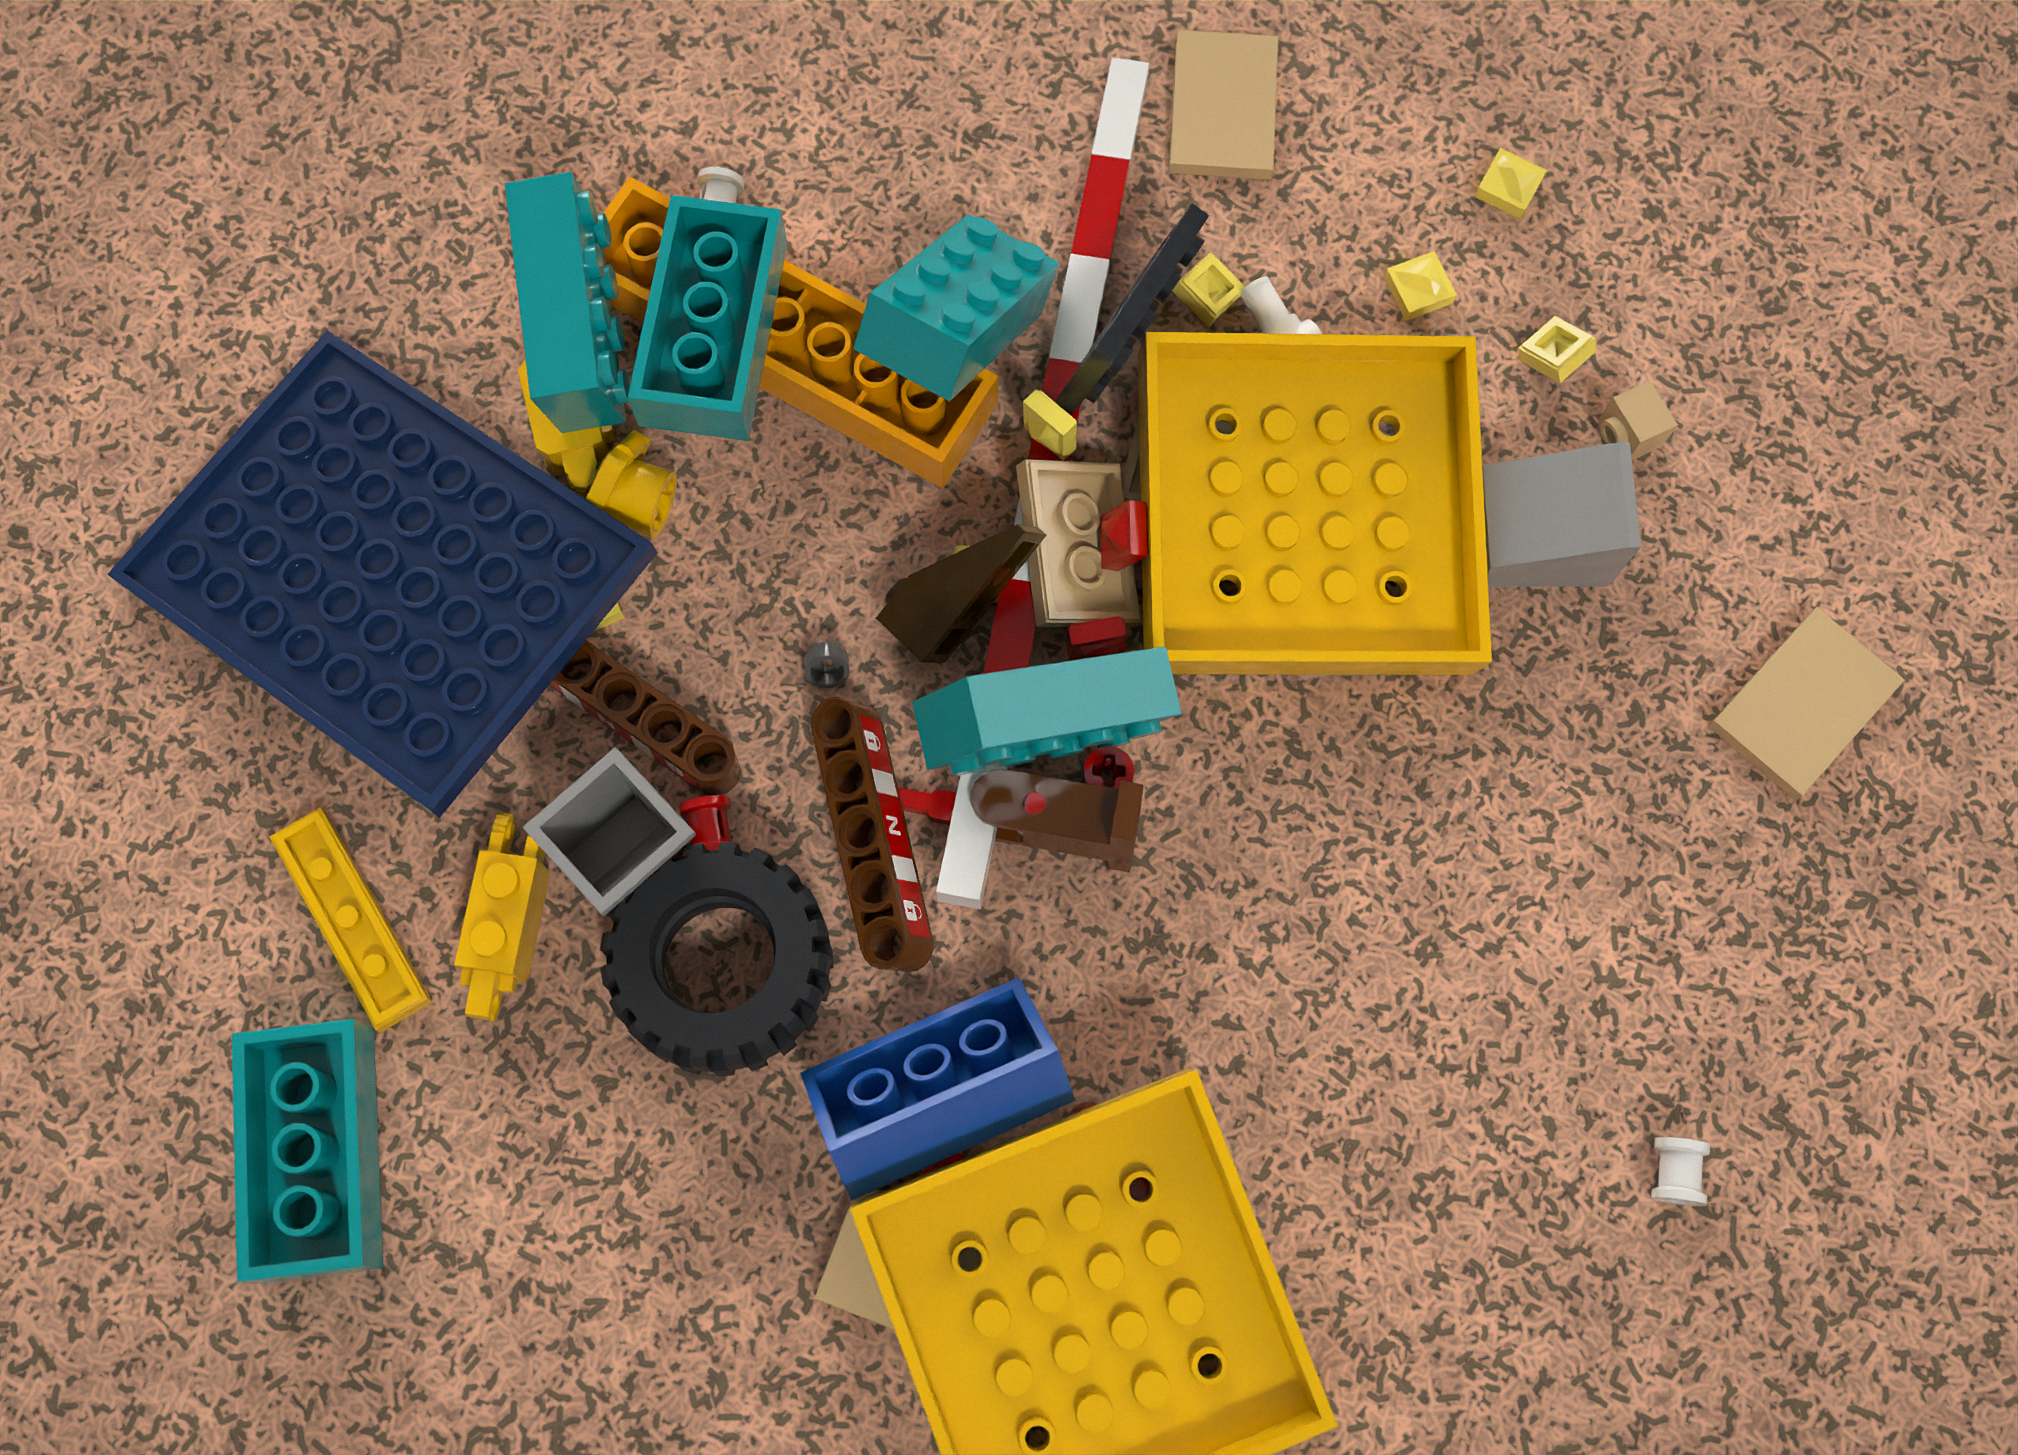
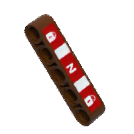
M587 640L550 683L549 686L698 791L706 795H723L736 786L740 778V765L732 743L724 735ZM580 663L592 665L589 673L578 680L566 678L567 673L574 665ZM622 694H633L636 696V700L630 708L623 711L610 709L611 703L617 696ZM675 724L681 727L679 736L673 741L660 743L654 740L655 734L662 726ZM720 755L727 759L725 767L718 773L711 775L699 772L701 762L707 757Z
M840 697L827 698L814 710L811 728L860 950L864 959L872 967L902 972L918 971L925 967L931 959L934 949L933 936L883 722L880 715L873 708ZM851 717L850 729L844 736L845 724ZM863 770V781L857 789V776ZM875 824L876 834L874 840L869 844V830ZM887 878L889 889L887 895L882 900L880 889L882 882ZM899 933L901 936V948L895 956L893 942Z

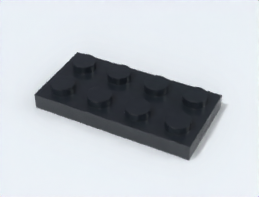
M1191 203L1149 260L1056 399L1055 403L1070 415H1073L1085 398L1093 404L1096 402L1112 379V376L1115 377L1133 352L1134 349L1132 347L1136 342L1135 338L1139 340L1158 314L1156 310L1160 304L1154 299L1156 298L1161 303H1164L1182 276L1180 274L1183 269L1177 264L1180 263L1187 267L1204 244L1205 240L1197 234L1209 215L1193 203Z

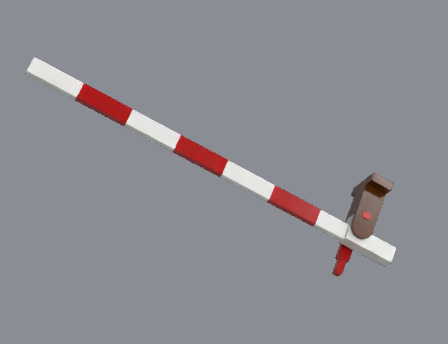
M1113 57L1111 59L1042 392L1054 402L1095 341L1149 74V63ZM1082 403L1073 415H1070L1077 421V426ZM1032 438L1028 460L1062 461L1050 449ZM1072 453L1064 461H1070ZM1020 498L1014 525H1023ZM1028 559L999 595L983 674L1029 667L1037 627ZM1001 762L985 765L986 769L960 775L957 792L936 789L931 794L898 788L903 811L927 815L931 822L950 825L936 890L938 902L981 909L995 841L1108 861V869L1130 873L1140 820L1144 784L1120 781L1119 789L1011 771L1008 770L1009 767H1001Z

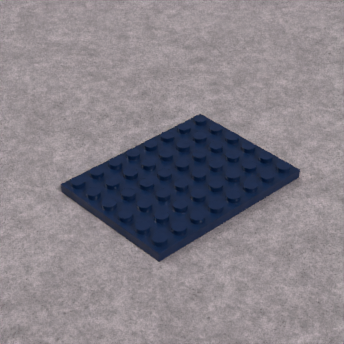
M327 330L107 575L440 818L658 552L650 541Z

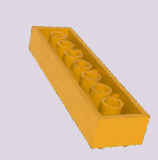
M629 176L603 212L607 217L612 238L611 247H605L604 252L606 265H612L618 285V298L611 299V306L643 323L670 198ZM784 260L759 388L944 489L998 405V375L984 369L949 402L854 350V344L866 304Z

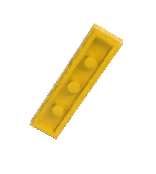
M319 807L271 835L270 839L375 1030L382 1033L432 1003L431 997L327 812Z

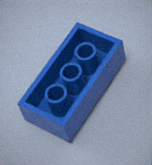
M1019 977L800 1072L827 1149L851 1200L1076 1101L1058 1049Z

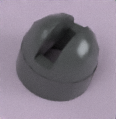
M826 639V642L811 644L806 651L804 658L805 677L812 685L819 688H833L847 680L850 673L849 658L846 650L839 642ZM823 660H832L834 666L825 668Z

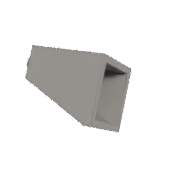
M1616 442L1482 465L1488 587L1609 586L1641 548L1630 442Z
M616 747L522 827L603 917L696 835Z

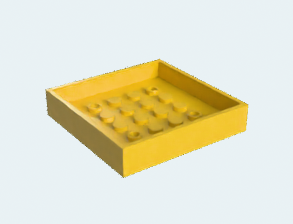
M1145 333L1138 352L1141 502H1146L1148 523V556L1142 559L1144 650L1166 646L1172 674L1473 675L1492 662L1476 336ZM1219 420L1229 422L1233 432L1231 434L1220 433L1215 427V422ZM1380 422L1391 424L1395 431L1394 436L1382 434L1378 424ZM1230 580L1234 582L1238 590L1237 595L1226 596L1223 594L1219 587L1220 581ZM1386 581H1394L1400 586V597H1392L1387 593L1385 589Z
M1184 1069L850 1204L852 1217L941 1455H1272L1338 1427L1197 1069ZM1144 1177L1150 1184L1149 1195L1143 1200H1134L1130 1196L1129 1186L1134 1179ZM966 1247H974L981 1253V1261L974 1269H964L958 1264V1255ZM1205 1354H1215L1218 1358L1216 1371L1211 1375L1200 1374L1198 1371L1200 1358ZM1033 1426H1043L1048 1431L1046 1442L1038 1447L1030 1446L1025 1441L1027 1431Z

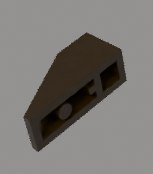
M1016 524L909 575L907 578L901 579L888 591L885 597L886 605L876 619L921 663H945L1047 535L1039 528Z

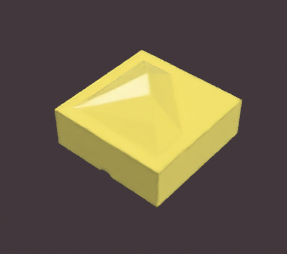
M1500 148L1474 197L1521 220L1547 170Z
M1435 251L1387 268L1384 279L1405 321L1451 305L1457 296Z
M1210 252L1179 280L1172 291L1209 328L1241 298L1242 290L1245 286Z
M1554 316L1524 342L1518 350L1519 358L1523 363L1561 383L1597 351L1595 337Z
M1036 389L1023 401L1024 428L1033 439L1046 446L1064 461L1076 449L1077 421L1041 390L1038 391Z

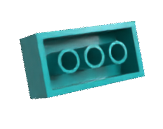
M572 171L506 182L505 191L530 399L561 433L626 423L624 403H629L627 397L630 382L625 369H619L617 351L625 349V340L621 322L618 317H613L611 299L618 298V285L612 265H606L604 248L611 247L612 245L607 217L604 213H597L592 192L590 190L583 191Z
M677 195L670 196L627 397L638 426L749 441L788 244L781 209Z
M968 214L870 292L853 349L950 402L1040 317L1060 262L1045 255L1044 251L1037 245L1029 242H1020L1001 232L990 220L973 217Z
M1166 646L968 676L912 702L927 770L949 767L951 776L986 769L985 765L1001 762V767H1009L1036 760L1035 756L1050 754V758L1053 759L1083 752L1085 747L1097 745V748L1126 745L1131 743L1130 739L1162 732L1161 721L1182 714Z
M355 1019L232 1033L237 1282L266 1284L383 1269L374 1029Z

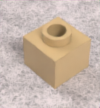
M1650 380L1613 397L1598 419L1604 442L1606 444L1630 442L1632 460L1662 447L1678 426Z

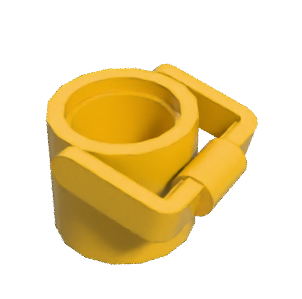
M633 430L603 458L586 500L639 535L654 540L663 530L672 508L676 492L677 475L674 471L642 461L652 440Z

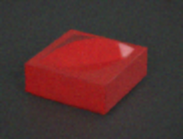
M1128 500L1100 516L1102 569L1120 571L1148 556L1146 502Z
M1115 616L1070 625L1066 638L1069 661L1123 653L1127 638L1123 617Z

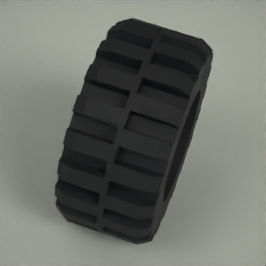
M720 841L718 850H707L703 842L687 845L686 856L675 860L672 857L669 858L632 891L625 903L621 901L609 912L608 916L613 920L614 924L611 932L602 933L600 951L606 956V965L600 967L602 983L610 992L612 999L609 1001V1004L616 1017L624 1023L628 1032L638 1042L664 1062H670L684 1071L699 1075L701 1071L713 1072L716 1076L735 1075V1070L747 1067L751 1071H755L768 1066L767 1059L781 1052L785 1056L797 1046L794 1040L804 1030L810 1032L819 1019L817 1010L822 1001L827 1002L831 988L829 974L830 969L833 968V950L830 945L829 931L819 905L810 889L805 888L801 883L799 875L787 864L780 866L775 863L771 854L758 848H754L751 853L742 851L739 844L734 842ZM721 908L744 910L756 917L765 926L773 943L774 962L767 982L748 1002L726 1012L704 1013L688 1007L673 994L665 976V958L670 943L677 932L688 921L704 912Z

